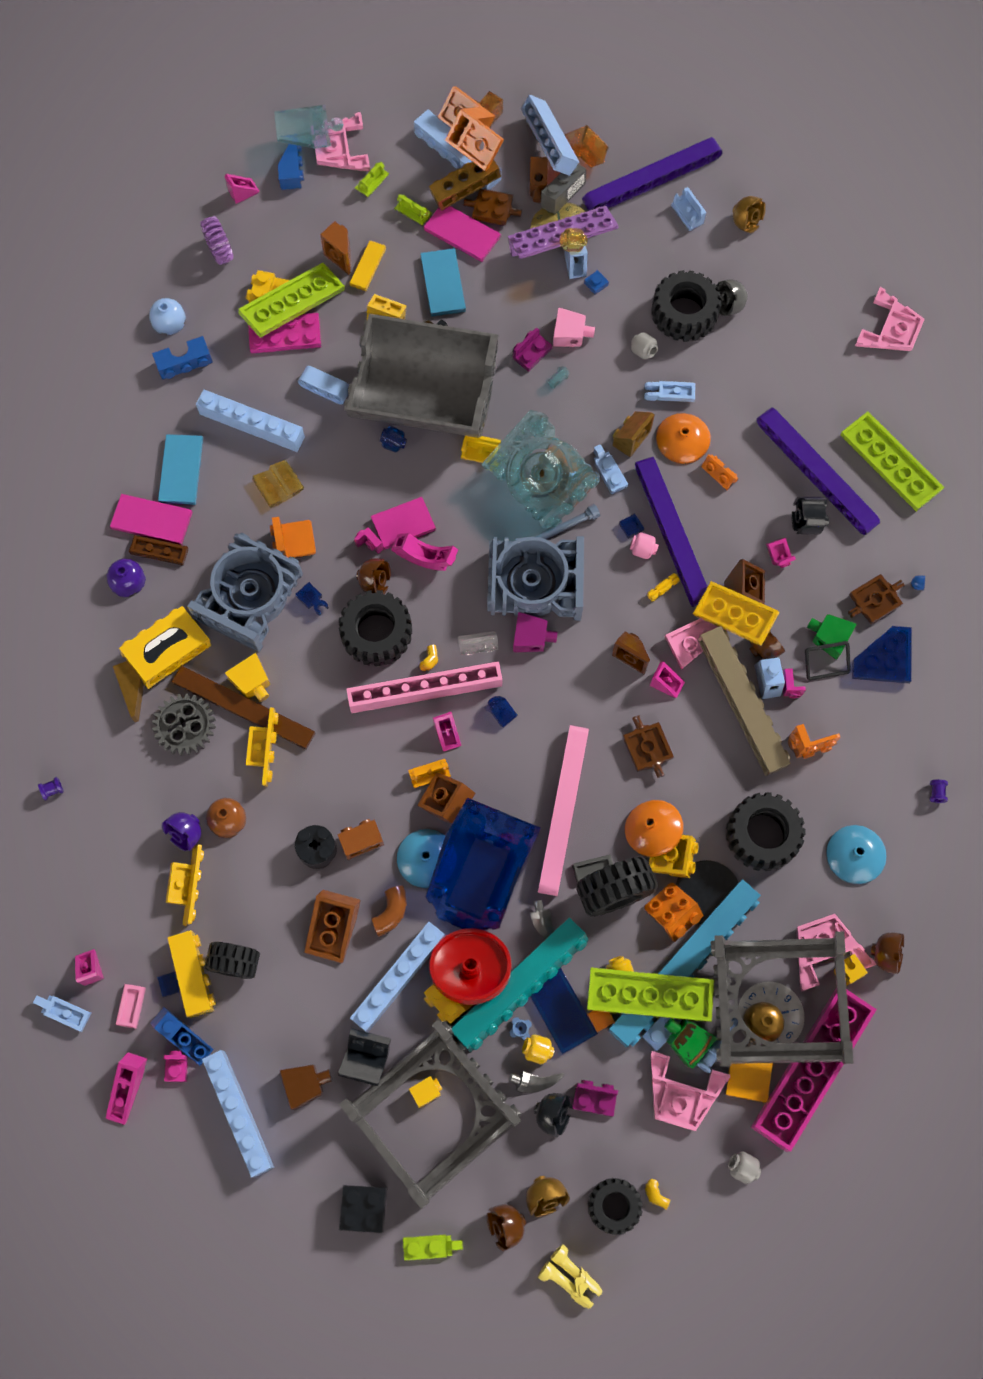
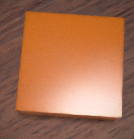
M592 1011L587 1014L597 1033L615 1023L610 1012Z

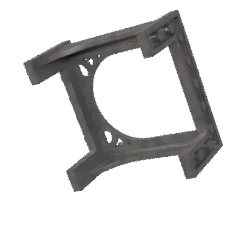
M844 931L835 932L833 938L726 941L723 935L714 936L715 941H711V953L717 959V965H714V977H718V985L715 986V998H719L720 1006L716 1007V1019H720L721 1028H717V1040L722 1041L720 1049H716L717 1062H721V1066L744 1063L842 1062V1064H854L853 1044L850 1041L844 964V955L846 953ZM741 957H745V960L751 958V963L746 965ZM835 957L841 1042L773 1043L758 1037L746 1026L738 1008V990L744 976L754 966L770 959ZM731 961L738 962L742 966V973H733L729 969V963ZM727 973L728 975L736 979V984L734 986H731L729 984V982L731 983V980L729 977H727ZM730 999L735 1000L734 1005H731L729 1003ZM736 1018L738 1026L730 1031V1027L733 1026V1021L731 1022V1020ZM740 1029L745 1030L746 1038L744 1041L735 1043L733 1041L734 1033ZM750 1038L755 1039L756 1045L750 1044V1047H746Z
M439 1019L432 1024L434 1031L430 1036L383 1075L378 1086L372 1085L353 1102L345 1099L339 1104L351 1121L360 1127L408 1188L407 1192L421 1209L430 1202L429 1199L508 1129L512 1126L514 1128L521 1121L519 1110L514 1104L509 1106L505 1103L507 1098L500 1090L496 1092L492 1088L493 1081L486 1073L482 1075L478 1071L479 1064L473 1057L469 1059L465 1055L466 1048L460 1041L455 1043L452 1035H454L453 1030L445 1021L441 1023ZM447 1050L450 1053V1061L447 1065L443 1066L440 1064L439 1056L442 1051ZM433 1054H435V1055H434L435 1064H434V1065L428 1064L427 1061H428V1060H431V1059H432L431 1056H432ZM455 1057L457 1058V1065H460L459 1070H455L452 1067ZM433 1069L444 1070L459 1077L470 1089L476 1106L475 1123L467 1140L416 1184L364 1117L415 1074ZM468 1078L473 1079L472 1084H468ZM476 1084H478L481 1088L474 1087L476 1086ZM483 1093V1097L486 1099L490 1098L491 1101L481 1102L478 1096ZM490 1105L495 1108L496 1113L492 1117H485L481 1114V1108ZM481 1120L490 1122L488 1126L485 1124L482 1129L479 1126Z

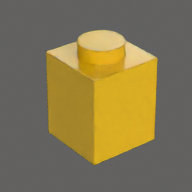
M429 1076L409 1088L418 1107L421 1108L440 1097L439 1091L442 1090V1087L437 1078L433 1080Z

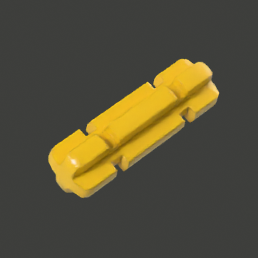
M675 573L671 574L668 579L666 578L655 586L654 589H651L647 593V597L651 601H655L658 596L671 589L672 585L675 586L679 583L680 578Z

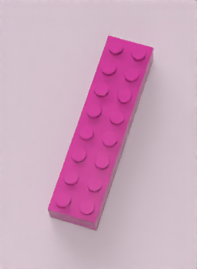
M837 988L803 1043L841 1042ZM846 989L850 1041H852L854 1048L877 1009ZM842 1062L790 1063L751 1128L785 1152H791L844 1064Z

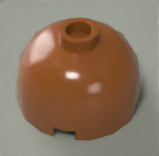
M231 798L217 799L207 809L206 814L208 827L215 835L222 838L236 836L245 827L247 819L246 812L241 804Z

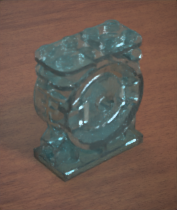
M530 410L481 464L486 470H490L499 481H506L512 496L526 507L525 510L533 514V519L538 520L542 528H555L560 525L561 519L574 510V505L587 496L586 492L590 488L597 486L600 482V475L592 470V466L585 462V459L579 455L576 449L567 442L555 437V427L548 421V417L542 412ZM553 444V446L547 453L536 452L531 454L534 450L537 449H548L549 446ZM541 469L544 470V476L542 478L539 475ZM557 488V490H556L554 493H552L551 495H549V496H547V497H543V498L533 497V498H531L534 494H538V495L549 494V493L553 492V491Z

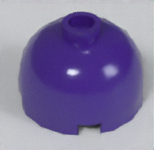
M125 558L112 563L106 575L107 583L113 593L121 597H130L134 593H139L144 587L146 580L141 566L132 559Z
M174 813L162 823L161 827L165 835L169 832L172 836L170 841L183 851L188 849L191 851L201 838L200 821L193 814Z

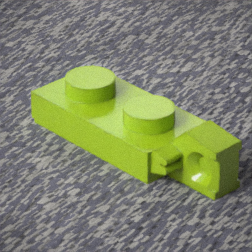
M446 1234L403 1237L404 1261L452 1256V1250H463V1241H451V1235L446 1236Z

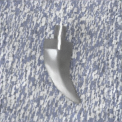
M542 900L534 901L536 911L530 912L531 920L539 934L547 939L554 932L550 909H543Z
M523 1071L519 1076L511 1073L509 1082L517 1084V1091L534 1093L555 1085L562 1079L564 1073L539 1077Z

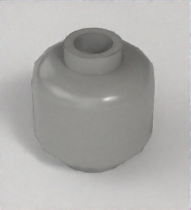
M640 333L634 336L631 341L632 352L642 359L652 358L657 353V341L647 333Z
M745 1152L733 1154L729 1160L728 1169L733 1178L745 1184H750L760 1177L761 1169L757 1158Z

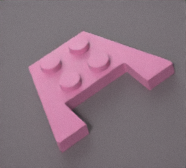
M361 112L356 113L350 119L347 117L342 119V122L336 125L330 124L312 132L317 165L370 171L368 154L350 157L346 131L363 129Z
M880 287L873 303L890 309L880 336L862 329L855 346L911 351L924 318L908 306L904 307L897 301L896 297H891L885 292L884 288Z
M836 914L796 928L797 939L833 938L835 932L844 931L846 953L850 952V955L855 953L865 969L876 965L875 961L868 956L861 944H858L853 938L851 932ZM833 957L798 958L801 992L820 985L812 965Z
M652 1051L651 1072L654 1119L696 1131L729 1080L730 1075L711 1070L706 1091L666 1079L665 1074L670 1056Z

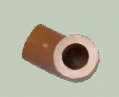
M403 885L395 886L385 891L387 899L386 909L382 914L372 918L378 937L395 929L404 917L407 901Z

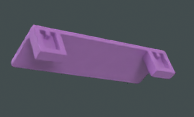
M606 206L598 207L597 209L508 236L510 254L512 257L518 255L522 259L618 229V224Z

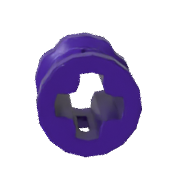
M54 777V780L45 784H38L39 791L44 800H47L49 796L64 793L58 777Z
M940 779L931 780L932 796L930 797V802H948L946 797L948 781Z

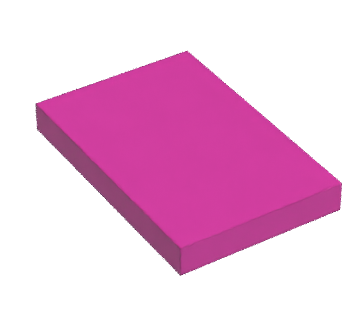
M422 497L371 516L378 536L383 543L384 550L393 547L398 534L410 533L417 538L436 531L434 522Z

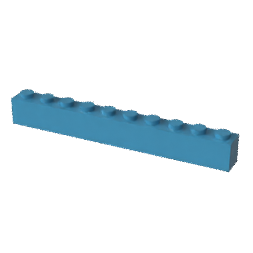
M742 879L659 974L694 978L692 973L696 969L701 970L708 962L705 958L709 954L712 955L711 941H715L714 936L723 935L727 941L734 933L731 930L734 925L740 926L747 918L744 914L749 909L753 911L760 903L757 899L761 895ZM622 1014L608 1031L626 1048L629 1044L633 1047L641 1038L638 1034L643 1029L647 1031L654 1024L653 1016Z

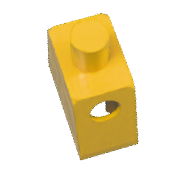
M256 653L225 672L229 681L246 698L250 699L256 696L259 702H262L269 697L265 688L270 686V682Z

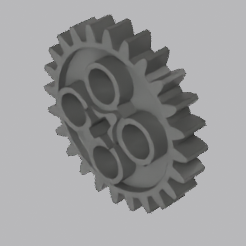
M186 693L184 698L178 694L176 700L171 696V702L168 703L164 700L165 707L158 706L161 712L154 713L155 717L158 718V720L152 721L156 725V727L152 728L153 732L157 733L154 737L156 740H159L158 744L160 746L164 745L165 751L171 748L172 754H175L178 750L180 756L183 755L184 751L190 755L192 749L198 753L197 747L200 746L204 749L203 742L210 743L208 736H214V733L210 730L216 728L215 724L212 723L216 719L214 716H211L214 712L212 709H209L208 703L204 704L202 698L197 701L196 695H193L190 699L188 693ZM188 709H194L191 715H185V712ZM176 717L173 723H167L169 718ZM195 726H201L198 732H193ZM183 734L182 739L175 740L176 735Z

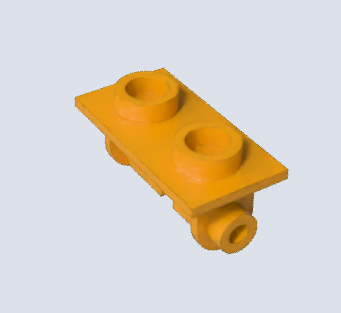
M446 759L408 770L414 788L430 784L436 772L451 777Z

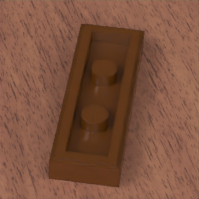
M134 535L129 553L184 566L189 548L188 546Z

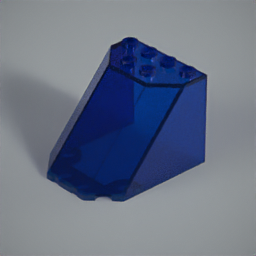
M467 797L444 838L425 896L428 902L432 903L435 907V914L438 919L449 922L451 925L461 929L495 930L500 928L541 828Z

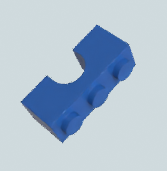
M203 336L186 341L188 351L184 356L176 357L172 355L169 348L152 353L162 380L170 379L175 375L188 373L193 369L205 367L213 363Z

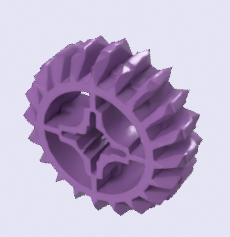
M215 216L205 218V220L201 221L200 225L216 263L219 265L229 263V261L233 260V253L221 223Z

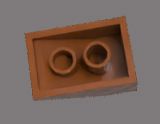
M322 890L316 896L304 953L343 963L357 920L361 900Z

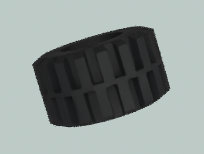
M212 942L209 945L204 968L210 972L252 979L255 978L260 952L241 945Z
M618 1178L603 1180L593 1188L589 1195V1216L600 1230L612 1235L625 1234L627 1231H631L640 1221L639 1218L643 1212L641 1196L635 1187L626 1180ZM611 1193L621 1194L626 1199L628 1205L626 1214L617 1220L608 1218L602 1208L603 1200Z

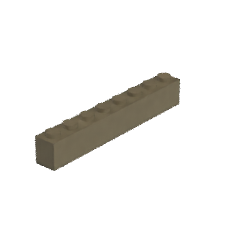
M719 626L701 634L698 642L765 776H768L786 768L791 764V758L788 751L783 749L781 737L777 732L775 733L770 716L766 715L763 710L764 704L760 698H757L755 686L752 681L748 680L746 668L743 664H740L737 650L731 646L727 631H723L722 627Z

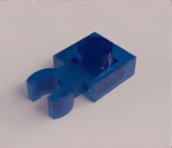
M310 582L295 594L308 609L313 606L315 613L319 616L322 615L318 609L320 606H324L326 609L329 608L326 601L320 600L322 594Z

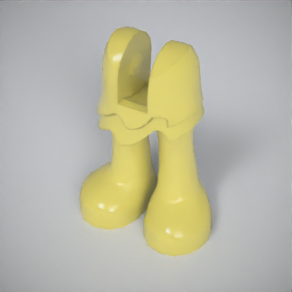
M561 1244L550 1259L574 1278V1283L564 1276L550 1261L546 1262L537 1277L541 1281L550 1279L556 1282L570 1294V1297L575 1302L590 1309L593 1303L586 1295H583L584 1291L588 1287L591 1292L598 1296L603 1291L597 1282L589 1276L587 1271H584L582 1267L580 1270L568 1258V1249L564 1244Z

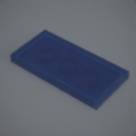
M561 967L552 979H548L543 984L539 992L533 993L530 996L562 1055L598 1035Z

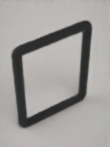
M843 641L806 648L807 680L811 681L849 674L851 672L849 642ZM846 645L847 670L810 677L809 651Z

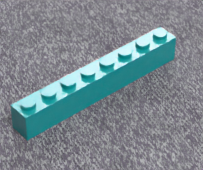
M569 917L511 972L508 984L499 995L487 1002L477 1004L451 1028L454 1036L470 1053L473 1050L479 1049L483 1041L498 1030L500 1024L508 1021L518 1007L524 1006L533 993L539 992L543 984L558 973L560 967L568 964L577 951H581L586 947L589 941L586 933Z

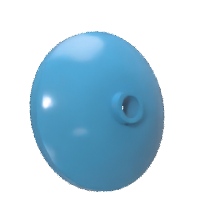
M859 825L843 827L828 842L826 850L828 864L834 874L845 882L851 884L868 883L878 877L885 867V846L881 838L869 828ZM861 849L863 854L859 855L856 850Z
M422 829L411 833L402 841L397 852V865L401 875L407 882L420 888H433L441 885L451 876L456 864V853L451 841L444 834L432 829ZM429 853L430 856L428 859H424L422 855Z

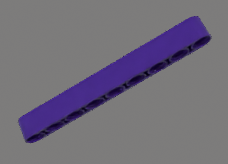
M710 137L589 191L582 197V201L588 211L603 206L609 209L721 157L723 151L716 140Z
M771 407L757 417L758 426L861 534L866 535L880 524V519L876 513L775 408Z
M650 457L635 462L637 475L690 605L695 607L708 586L655 458Z

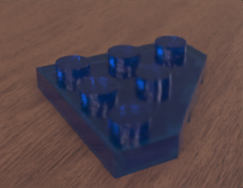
M892 626L880 638L869 645L867 649L855 657L852 661V679L910 684L912 677V627Z

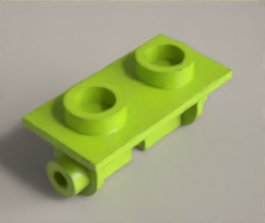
M382 162L376 163L369 173L359 181L355 189L369 197L389 175L384 170L385 165Z
M400 194L397 201L399 203L394 209L423 226L432 215V212L407 198L406 195Z

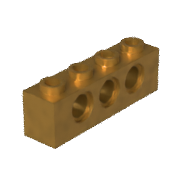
M493 160L487 171H484L474 162H469L460 169L450 172L446 177L434 181L429 188L442 211L501 177V173L495 160Z

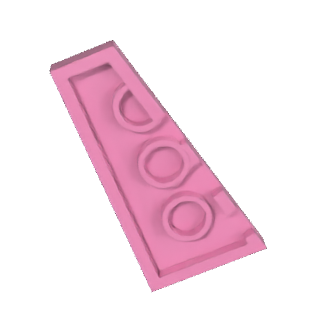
M700 618L664 636L681 670L703 652L698 642L699 636L718 626Z

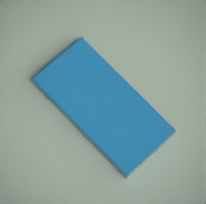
M455 248L421 253L431 317L466 312Z
M166 434L158 498L160 503L196 505L203 436Z

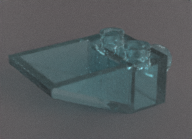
M325 105L274 111L277 141L281 143L314 149L331 146L329 129L338 132L343 128V121L339 117H334L328 122Z

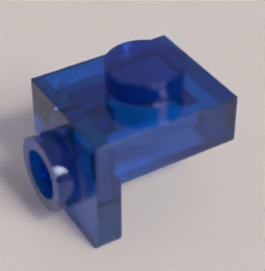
M501 696L492 697L487 702L488 705L484 707L503 728L518 716L508 701Z

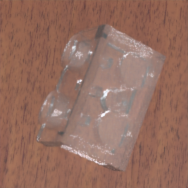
M495 631L458 636L460 655H472L479 652L498 650V639Z

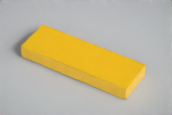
M369 241L350 281V286L367 291L385 253V245Z

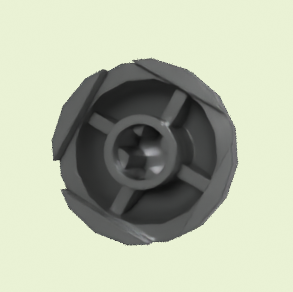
M733 279L718 282L716 286L721 294L719 313L723 316H731L741 312L746 305L748 297L744 285Z

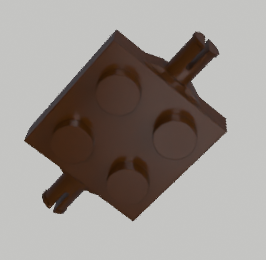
M480 189L475 200L464 199V206L473 207L472 218L478 221L506 226L507 220L511 215L521 217L522 209L512 208V194Z
M882 574L876 576L850 592L849 596L855 602L856 607L848 611V615L853 618L861 613L870 624L875 623L903 605L896 591L905 586L904 582L902 583V580H899L891 585Z
M639 715L633 717L632 720L636 729L623 735V739L637 772L653 768L657 778L665 776L660 765L673 759L674 756L660 723L643 725Z

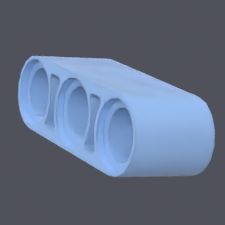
M306 366L298 379V384L301 387L337 404H343L348 397L349 384L312 366Z

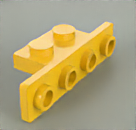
M272 707L269 710L268 728L250 726L246 766L264 767L262 785L268 787V782H272L273 771H270V763H274L275 752L272 751V744L276 743L274 724H278V713H275L276 710Z
M197 844L192 849L190 865L172 862L170 866L165 903L185 906L182 924L184 926L192 924L196 917L194 903L199 895V891L196 888L197 882L201 878L200 862H202L204 857V851L200 844Z

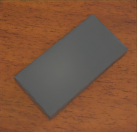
M611 854L573 863L572 867L576 882L603 867L612 865Z

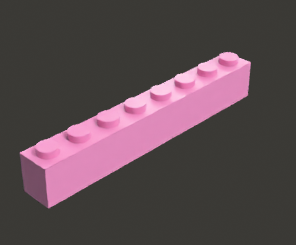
M498 661L347 688L349 707L352 714L502 687V674Z

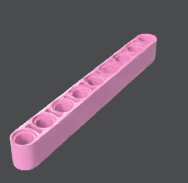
M572 725L569 728L538 893L558 896L589 732L588 728Z

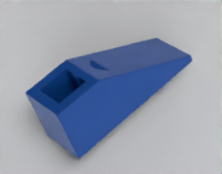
M296 134L293 135L278 164L281 190L301 188V181H304L303 170H300V167L303 166L302 156H299V152H302L301 141H297Z
M165 1007L150 1022L155 1030L198 1065H201L203 1063L202 1059L209 1056L214 1050Z

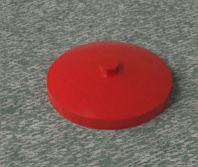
M461 929L446 935L435 946L430 957V975L436 989L449 1000L467 1005L481 1004L495 998L508 984L511 975V957L505 944L494 934L481 929Z

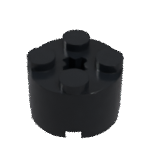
M797 497L793 506H796V510L792 511L793 530L798 531L796 534H821L824 527H827L829 524V517L826 515V498Z
M311 825L305 827L298 832L295 839L296 854L301 862L310 868H324L336 856L337 845L333 835L323 826ZM314 844L319 845L317 850H313Z

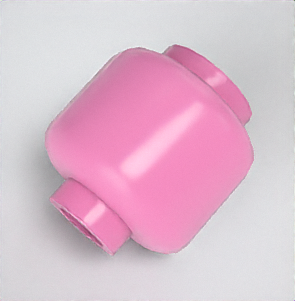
M638 533L637 536H633L629 549L632 550L634 556L649 559L651 555H656L658 544H655L656 539L654 536Z

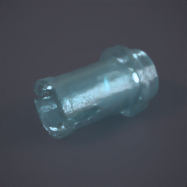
M558 367L557 371L547 379L550 387L555 389L564 379L568 378L570 373L566 367Z

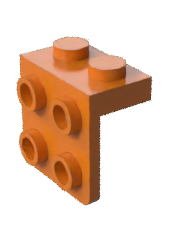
M279 517L272 518L273 525L269 526L271 536H275V542H272L273 549L279 550L288 558L310 556L316 553L313 528L310 520L281 524Z
M804 724L796 726L789 735L788 745L794 751L796 758L803 756V759L812 757L818 751H821V753L831 751L832 747L837 744L841 737L840 734H835L811 742Z
M669 883L644 906L645 911L664 927L669 938L674 942L683 937L704 916L697 902L674 883Z

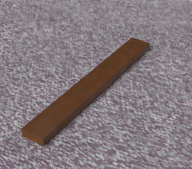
M181 665L172 680L173 684L257 726L268 728L269 708ZM278 713V724H274L276 735L307 750L316 734L315 731Z

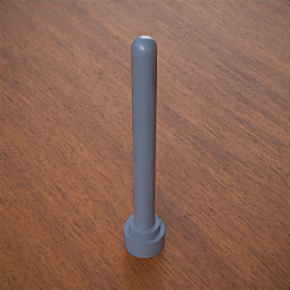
M592 504L587 507L584 513L536 537L548 539L587 519L595 520L599 518L600 512L597 506Z

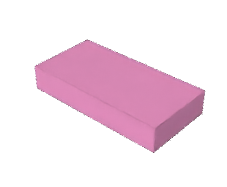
M124 984L115 1025L137 1029L146 990L145 987Z

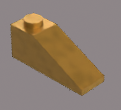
M125 661L114 665L113 669L130 717L136 723L139 721L144 684L130 663Z

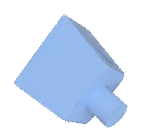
M584 240L565 245L564 255L569 279L586 277L588 253ZM574 257L578 258L579 261L575 263Z
M780 659L760 660L754 666L761 698L781 697L785 680Z

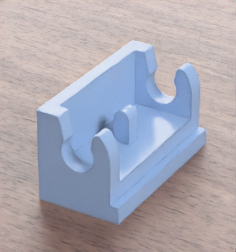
M688 187L684 188L680 197L676 193L671 206L687 229L691 231L704 224L706 211Z

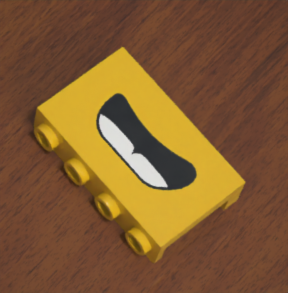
M181 606L178 609H173L165 618L155 621L153 626L147 630L140 631L132 640L125 641L119 648L121 656L126 658L141 677L143 684L149 689L180 668L181 665L183 666L211 647L208 636L185 608Z

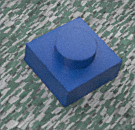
M597 270L584 279V284L596 295L609 285V281Z

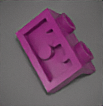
M537 327L533 331H529L525 339L521 343L518 342L513 348V360L528 372L552 350L553 346L539 335L540 330Z
M581 1080V1083L576 1084L572 1109L614 1117L618 1090H614L613 1085L602 1084V1087L593 1086L594 1082Z

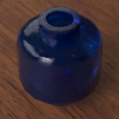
M388 426L387 429H383L379 442H381L382 448L396 453L400 448L404 449L407 438H404L405 432L403 430Z

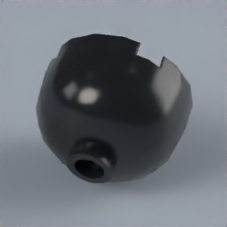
M551 1093L546 1095L541 1102H537L534 1113L536 1114L537 1124L543 1132L556 1138L564 1133L570 1120V1115H567L568 1108L572 1109V1099L570 1096Z

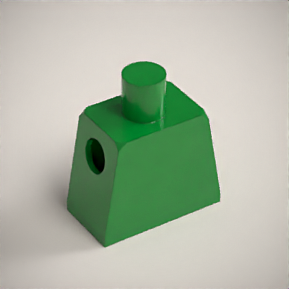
M827 614L823 622L812 618L807 628L816 632L812 642L820 646L848 641L857 624ZM846 645L822 650L837 660Z

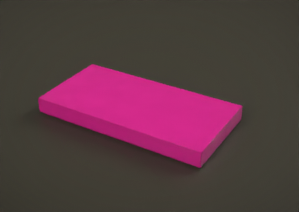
M451 206L442 211L438 207L424 226V231L480 262L484 261L501 237L499 232Z
M121 494L110 528L182 545L193 512L191 509Z

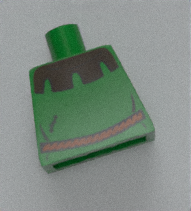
M671 1018L664 1026L671 1033L667 1043L681 1061L691 1069H694L717 1040L714 1035L689 1020L683 1019L679 1024Z

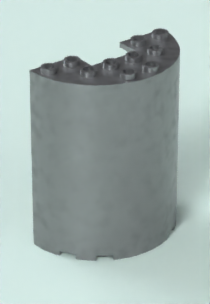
M369 314L368 321H364L363 331L365 333L364 336H361L359 346L362 347V361H359L357 366L359 374L358 377H354L353 383L349 384V400H345L344 411H347L348 416L471 437H481L487 419L493 388L492 376L494 377L498 334Z

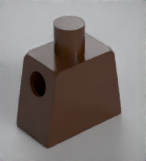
M531 157L529 195L533 196V202L541 203V192L547 187V157Z
M315 1065L280 1070L291 1110H296L323 1095L321 1085L332 1082L329 1069L317 1073Z

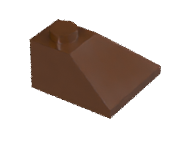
M744 559L739 560L724 581V587L765 605V570Z
M625 631L616 640L612 656L645 675L650 658L639 637L634 633L629 634Z

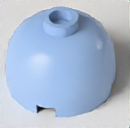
M159 299L152 305L149 311V319L153 329L160 334L162 332L172 335L178 333L184 327L186 315L182 306L173 299Z

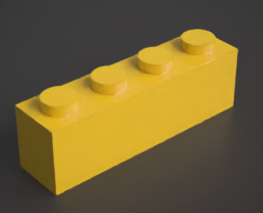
M190 930L167 937L186 1016L193 1018L213 1012V1006L216 1005L213 993L210 994L208 986L211 985L208 973L205 974L204 972L205 958L199 952L198 947L201 946L199 935H195Z

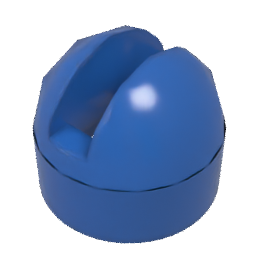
M918 575L912 579L911 585L914 589L924 590L925 575Z

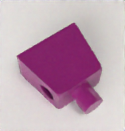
M518 612L513 652L544 651L545 642L556 643L558 632L547 631V620Z

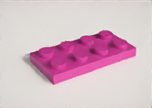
M319 313L302 314L261 338L248 325L251 354L321 347Z

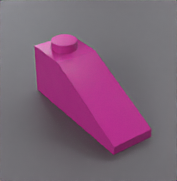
M127 1053L118 1062L106 1119L126 1124L143 1078L147 1058Z

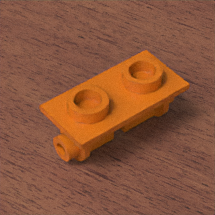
M708 454L701 467L728 490L732 483L735 484L738 481L737 474L728 467L725 469V464L716 455Z

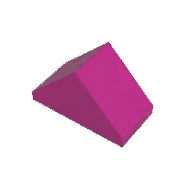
M225 174L224 176L228 192L236 204L259 192L252 178Z
M661 661L652 677L650 686L673 698H677L685 682L665 662Z
M452 712L433 717L434 728L443 752L462 746Z
M95 949L75 956V979L77 983L83 986L104 979Z

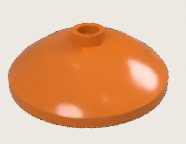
M678 413L667 417L659 425L656 434V443L660 452L667 459L681 464L692 463L701 459L708 451L711 440L706 424L700 418L687 413Z
M662 800L646 801L635 807L629 814L625 823V836L629 845L637 853L648 857L661 856L670 852L679 843L683 834V820L679 811L672 804ZM650 821H654L652 825H648Z

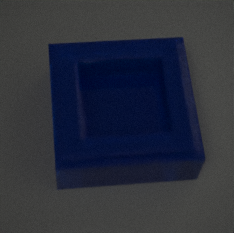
M636 514L619 521V525L628 539L644 531V527Z
M176 971L157 977L162 997L180 992Z

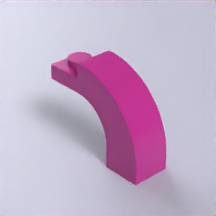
M403 533L397 535L391 551L416 565L432 570L445 571L447 566H452L458 549L454 546H431L418 540L410 533Z

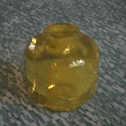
M566 228L560 235V246L566 252H580L587 244V236L584 235V231L580 228Z

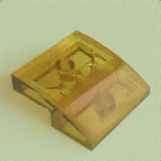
M287 460L270 465L269 470L254 475L252 479L270 508L285 502L304 490L303 485Z

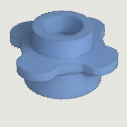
M515 1017L512 1020L513 1027L510 1030V1036L513 1038L521 1037L523 1040L527 1037L529 1038L528 1032L532 1026L531 1021H524Z

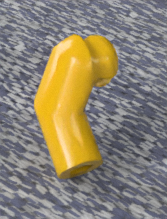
M436 645L427 646L428 656L419 664L422 671H429L438 663Z
M649 1179L645 1185L648 1200L667 1210L670 1199L660 1195L657 1180Z

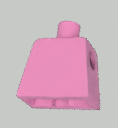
M558 308L553 346H582L583 337L594 338L595 327L585 326V315Z

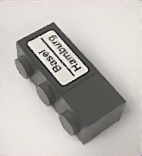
M577 164V167L570 176L560 173L541 192V207L555 215L586 184V168Z

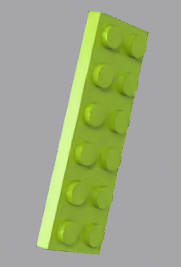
M321 263L239 308L238 314L261 338L343 292L345 286L324 263Z
M868 411L841 432L840 436L916 512L944 489V486Z
M590 968L587 1010L712 1022L714 979Z

